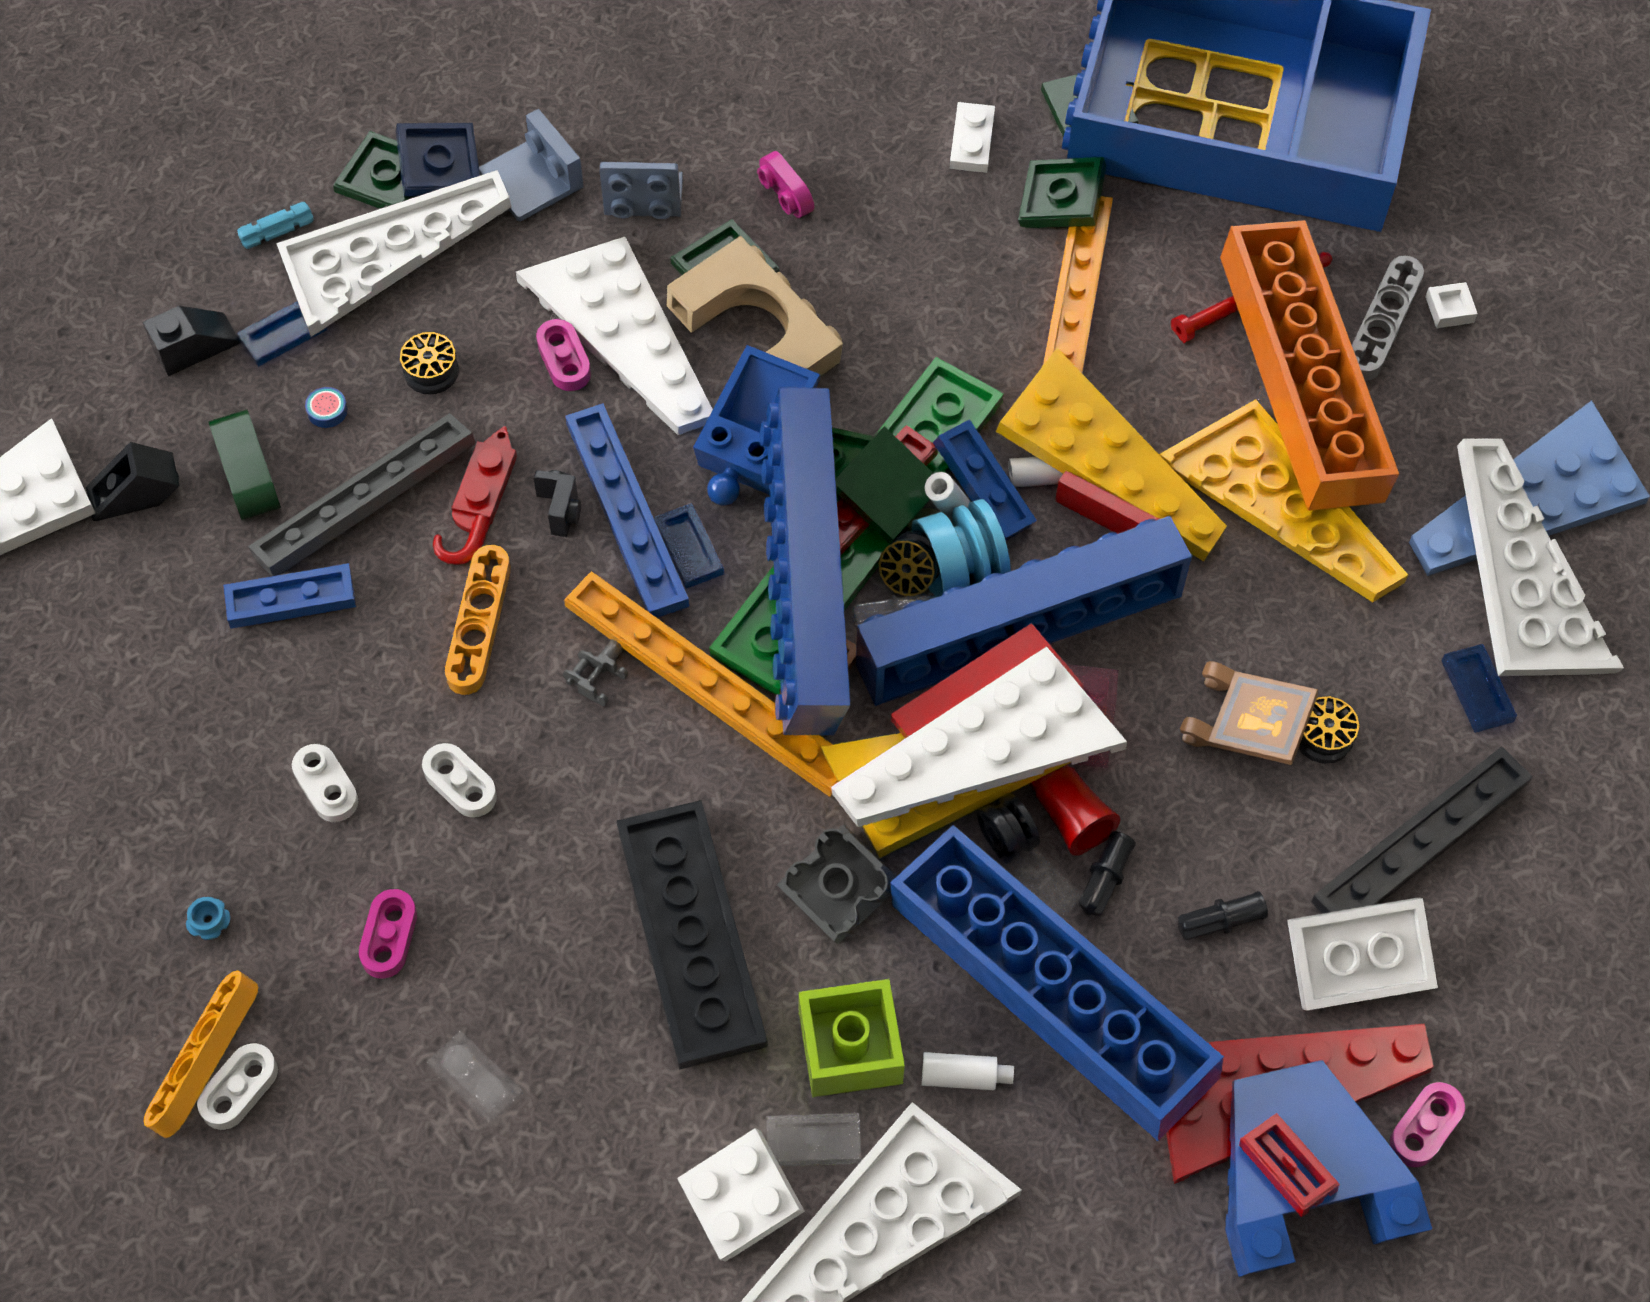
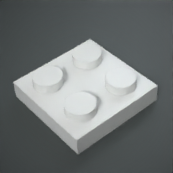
M756 1128L677 1178L719 1259L722 1261L735 1257L805 1212L765 1137Z

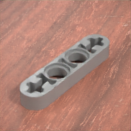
M1398 256L1389 264L1352 343L1358 364L1363 358L1366 348L1373 351L1370 362L1366 366L1359 364L1365 381L1376 378L1380 373L1420 286L1424 269L1419 260L1414 257ZM1403 271H1407L1410 275L1407 277L1404 286L1397 285L1400 274ZM1393 298L1401 304V308L1398 310L1387 309L1383 306L1381 300ZM1371 327H1381L1388 333V337L1384 339L1374 338L1368 333V329Z

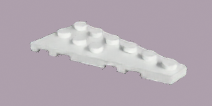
M626 237L516 271L517 282L525 289L529 288L539 298V303L546 310H552L560 319L572 324L580 342L605 366L609 365L619 374V380L629 389L632 387L646 400V405L677 435L700 428L706 424L713 409Z
M52 418L0 457V555L96 514Z
M912 1102L741 1302H847L1017 1198L1021 1194V1189Z

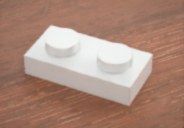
M958 102L950 169L987 173L995 106Z

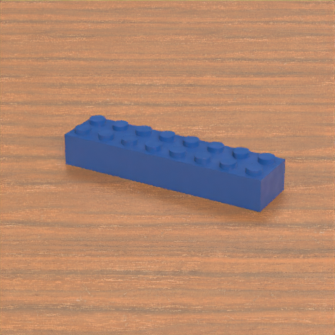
M779 387L774 403H768L767 421H762L760 426L761 446H767L768 459H764L762 464L763 484H769L770 497L765 498L764 519L765 522H771L772 536L767 537L766 556L768 561L774 562V575L769 577L768 593L770 600H776V614H772L771 638L772 640H778L779 654H774L773 677L774 680H780L781 694H777L775 700L776 720H783V735H834L850 707L830 393L829 388Z
M1171 516L1159 520L1148 519L1119 534L1116 532L1107 533L1096 542L1085 546H1070L1062 550L1058 555L1045 560H1030L1019 569L1005 574L993 573L986 576L979 583L965 588L960 586L953 587L939 597L925 602L922 600L913 601L904 606L902 610L887 615L876 614L867 618L862 624L857 625L856 666L874 705L877 706L940 683L1031 623L1045 640L1051 644L1182 597L1192 555Z
M954 825L890 882L892 906L1157 1141L1220 1079L1223 1055Z

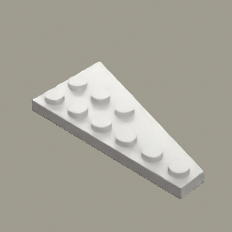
M498 170L276 243L311 337L511 208L509 195Z
M1463 439L1457 445L1498 676L1589 675L1620 672L1624 668L1617 655L1612 656L1602 638L1606 633L1599 621H1593L1583 602L1585 594L1556 539L1550 540L1541 522L1544 520V517L1538 506H1532L1522 485L1525 481L1502 439Z
M1045 647L832 786V795L856 826L860 827L908 813L912 807L937 801L938 804L953 800L954 795L975 789L977 792L1043 774L1045 769L1068 762H1071L1072 765L1087 761L1088 756L1110 750L1111 753L1126 749L1127 741L1048 647Z

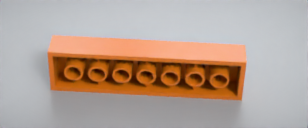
M1306 221L1231 226L1220 259L1307 510L1385 503L1399 476V471Z

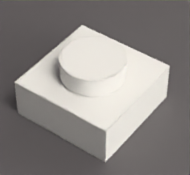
M1466 282L1428 288L1425 298L1436 328L1475 322L1478 313Z

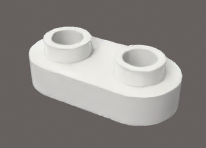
M442 743L431 747L425 753L422 760V768L426 780L457 811L467 817H480L492 810L497 800L493 780L459 747L449 743ZM444 765L453 767V770L448 774L438 772ZM474 792L483 795L476 802L467 800L468 796Z
M311 744L301 748L295 754L292 760L293 773L318 815L330 822H340L349 818L357 809L358 796L354 785L333 752L324 745ZM311 760H320L316 767H307ZM333 792L341 793V796L336 800L327 799Z
M252 1043L238 1048L204 1087L198 1098V1111L207 1125L214 1129L226 1130L236 1126L243 1120L277 1077L278 1066L271 1051L261 1044ZM251 1066H262V1071L258 1076H247V1071ZM222 1101L232 1102L228 1112H216L218 1104Z

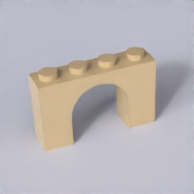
M742 236L667 285V307L691 333L726 309L739 305L757 306L772 313L781 322L785 330V335L781 341L766 351V353L816 372L820 376L840 363L843 343L839 333L832 326H826L817 317L811 303L806 299H800L791 289L787 278L782 273L775 272L766 263L760 249L754 245L750 246Z

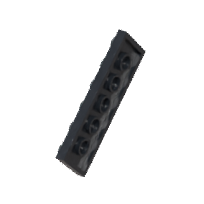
M702 800L617 820V829L679 1070L767 1048L768 1040Z

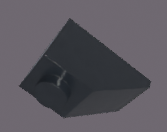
M177 306L142 322L152 349L168 376L241 344L223 312Z
M129 442L86 486L88 498L96 513L92 515V520L100 521L160 506L180 486L173 453Z

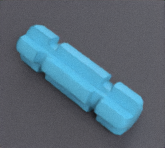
M300 202L290 206L291 210L288 212L283 209L257 220V224L254 226L249 223L240 227L237 231L242 245L246 249H250L260 245V240L265 239L267 242L295 230L294 226L299 225L301 228L312 223L314 219L309 206L305 202Z

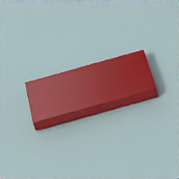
M1031 623L891 714V721L906 739L1045 647H1048L1082 689L1084 685Z

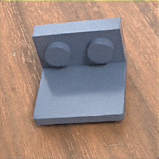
M539 109L526 115L528 132L525 133V139L527 142L479 167L480 175L498 170L510 198L511 208L508 210L517 221H523L583 188L580 157Z
M600 163L604 215H613L618 218L652 216L656 219H666L670 216L681 217L683 172H679L678 164Z

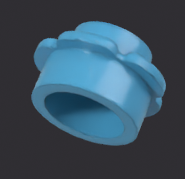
M212 897L199 898L188 908L187 930L195 937L201 936L203 940L215 939L220 936L222 929H226L229 926L230 912L224 909L225 905L219 899ZM207 916H211L212 920L210 922H204Z

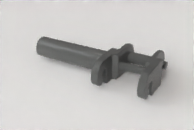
M611 639L598 657H595L592 652L579 651L577 655L580 661L572 671L565 670L563 672V677L567 680L566 683L568 685L575 684L578 686V693L601 706H605L608 702V697L603 693L598 696L596 688L591 685L601 672L609 671L623 680L627 677L628 671L624 667L617 669L615 662L624 649L617 641ZM589 665L595 670L588 679H585L580 675Z

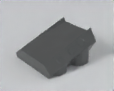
M843 824L838 829L824 830L816 839L815 850L803 861L795 862L786 871L785 877L777 883V886L834 942L839 944L891 896L890 882L898 875Z

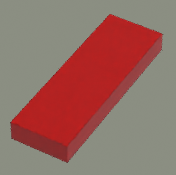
M1065 471L1058 481L1055 499L1057 503L1118 534L1135 528L1145 520H1159V518L1070 472Z

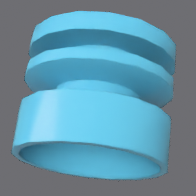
M984 499L969 502L968 508L964 505L954 507L952 523L943 512L913 520L911 530L926 533L939 565L940 575L928 587L934 598L941 596L945 591L953 587L960 586L965 588L970 586L969 577L973 584H976L990 574H1005L1011 571L1010 558L1003 531L995 513Z

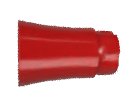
M1068 764L1029 783L1036 792V798L1060 831L1072 855H1082L1108 840L1111 832L1116 831L1120 824V816L1106 805L1084 782L1073 767H1069Z

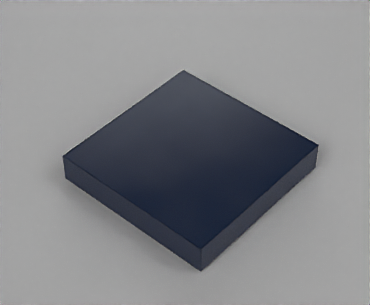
M397 123L396 138L404 196H421L480 176L473 123Z

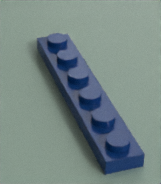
M602 403L566 415V425L645 610L658 618L689 607V598L604 404Z

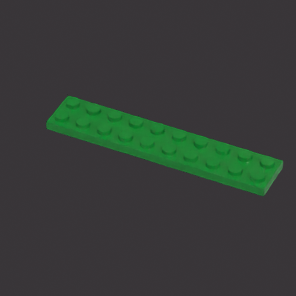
M935 357L878 432L885 426L896 436L907 425L933 443L939 435L970 419L978 433H980L1003 403L1004 393ZM939 451L937 456L927 465L934 474L938 472L949 474L951 471ZM870 525L840 556L844 612L879 567L881 554L890 544ZM907 525L898 535L904 533L907 530ZM773 565L709 647V652L712 658L777 695L780 694L781 685L780 680H774L773 658L774 654H779L778 640H772L771 617L772 614H776V600H770L768 593L769 577L774 575Z

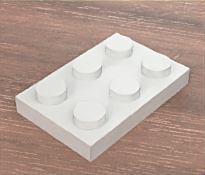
M1413 898L1287 920L1301 1006L1304 1010L1438 988L1423 898Z

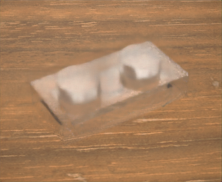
M461 1031L455 1034L427 1061L428 1067L490 1127L524 1096L523 1090Z
M859 1113L766 1116L767 1143L780 1166L859 1164L861 1162Z

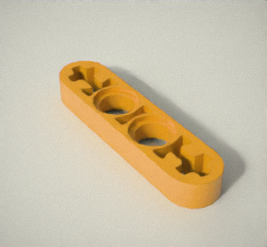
M497 545L483 546L472 557L445 665V676L450 689L461 695H470L477 692L482 687L487 673L511 571L507 552ZM491 559H496L498 565L492 569V582L486 581L484 565H488ZM480 594H488L494 598L493 604L486 609H477L471 605V602ZM471 630H479L486 635L484 641L476 646L467 645L462 639ZM464 656L471 658L470 667L473 675H468L465 681H460L457 673L463 672L466 662Z
M238 970L231 972L222 980L151 1101L143 1120L146 1127L164 1138L171 1137L181 1128L258 993V983Z

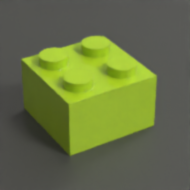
M889 979L798 992L799 1017L812 1097L903 1084L905 1064Z

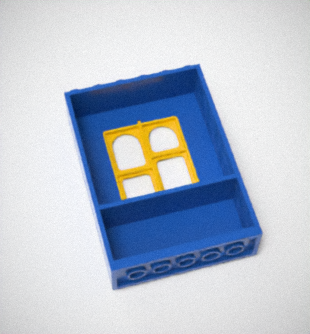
M1098 0L1096 11L1102 13L1101 15L1097 14V17L1093 16L1089 39H1093L1094 42L1085 45L1081 67L1086 68V70H1082L1081 73L1077 74L1073 96H1078V98H1074L1073 102L1070 101L1066 114L1065 124L1071 127H1066L1062 149L1068 150L1067 159L1104 157L1107 165L1105 174L1378 232L1382 231L1397 184L1431 9L1388 0ZM1161 58H1175L1193 62L1196 65V70L1190 92L1184 94L1155 87L1146 76L1149 64ZM1219 67L1270 78L1273 85L1267 108L1261 110L1208 99L1205 92L1211 70ZM1164 104L1200 112L1203 115L1199 136L1128 122L1131 109L1136 114L1137 110L1145 105ZM1222 117L1259 124L1262 132L1258 148L1214 140L1218 120Z

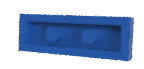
M970 419L939 435L934 440L933 444L970 500L984 499L990 505L998 519L1005 540L1028 529L1037 521Z
M349 563L223 585L227 621L231 629L356 607Z

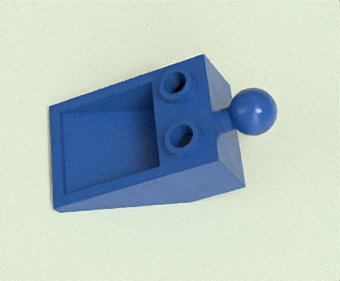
M746 345L693 446L698 465L718 473L710 479L707 486V493L711 501L721 506L732 504L739 496V483L770 495L769 484H763L762 481L763 460L768 459L767 446H761L760 426L762 421H767L768 403H774L779 387L817 388L820 374Z

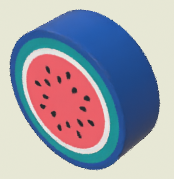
M332 387L316 389L307 397L305 402L309 420L321 428L334 427L340 424L347 415L348 408L344 395Z

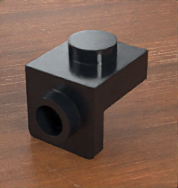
M536 470L533 478L536 496L552 499L548 512L551 535L567 537L570 525L578 524L581 513V500H577L576 478L558 470L548 472Z

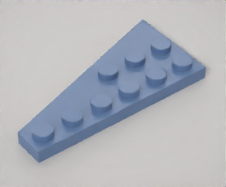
M1592 400L1513 459L1525 481L1522 487L1532 506H1538L1544 517L1541 523L1548 536L1646 504L1650 497ZM1466 495L1411 536L1409 544L1427 576L1477 560Z

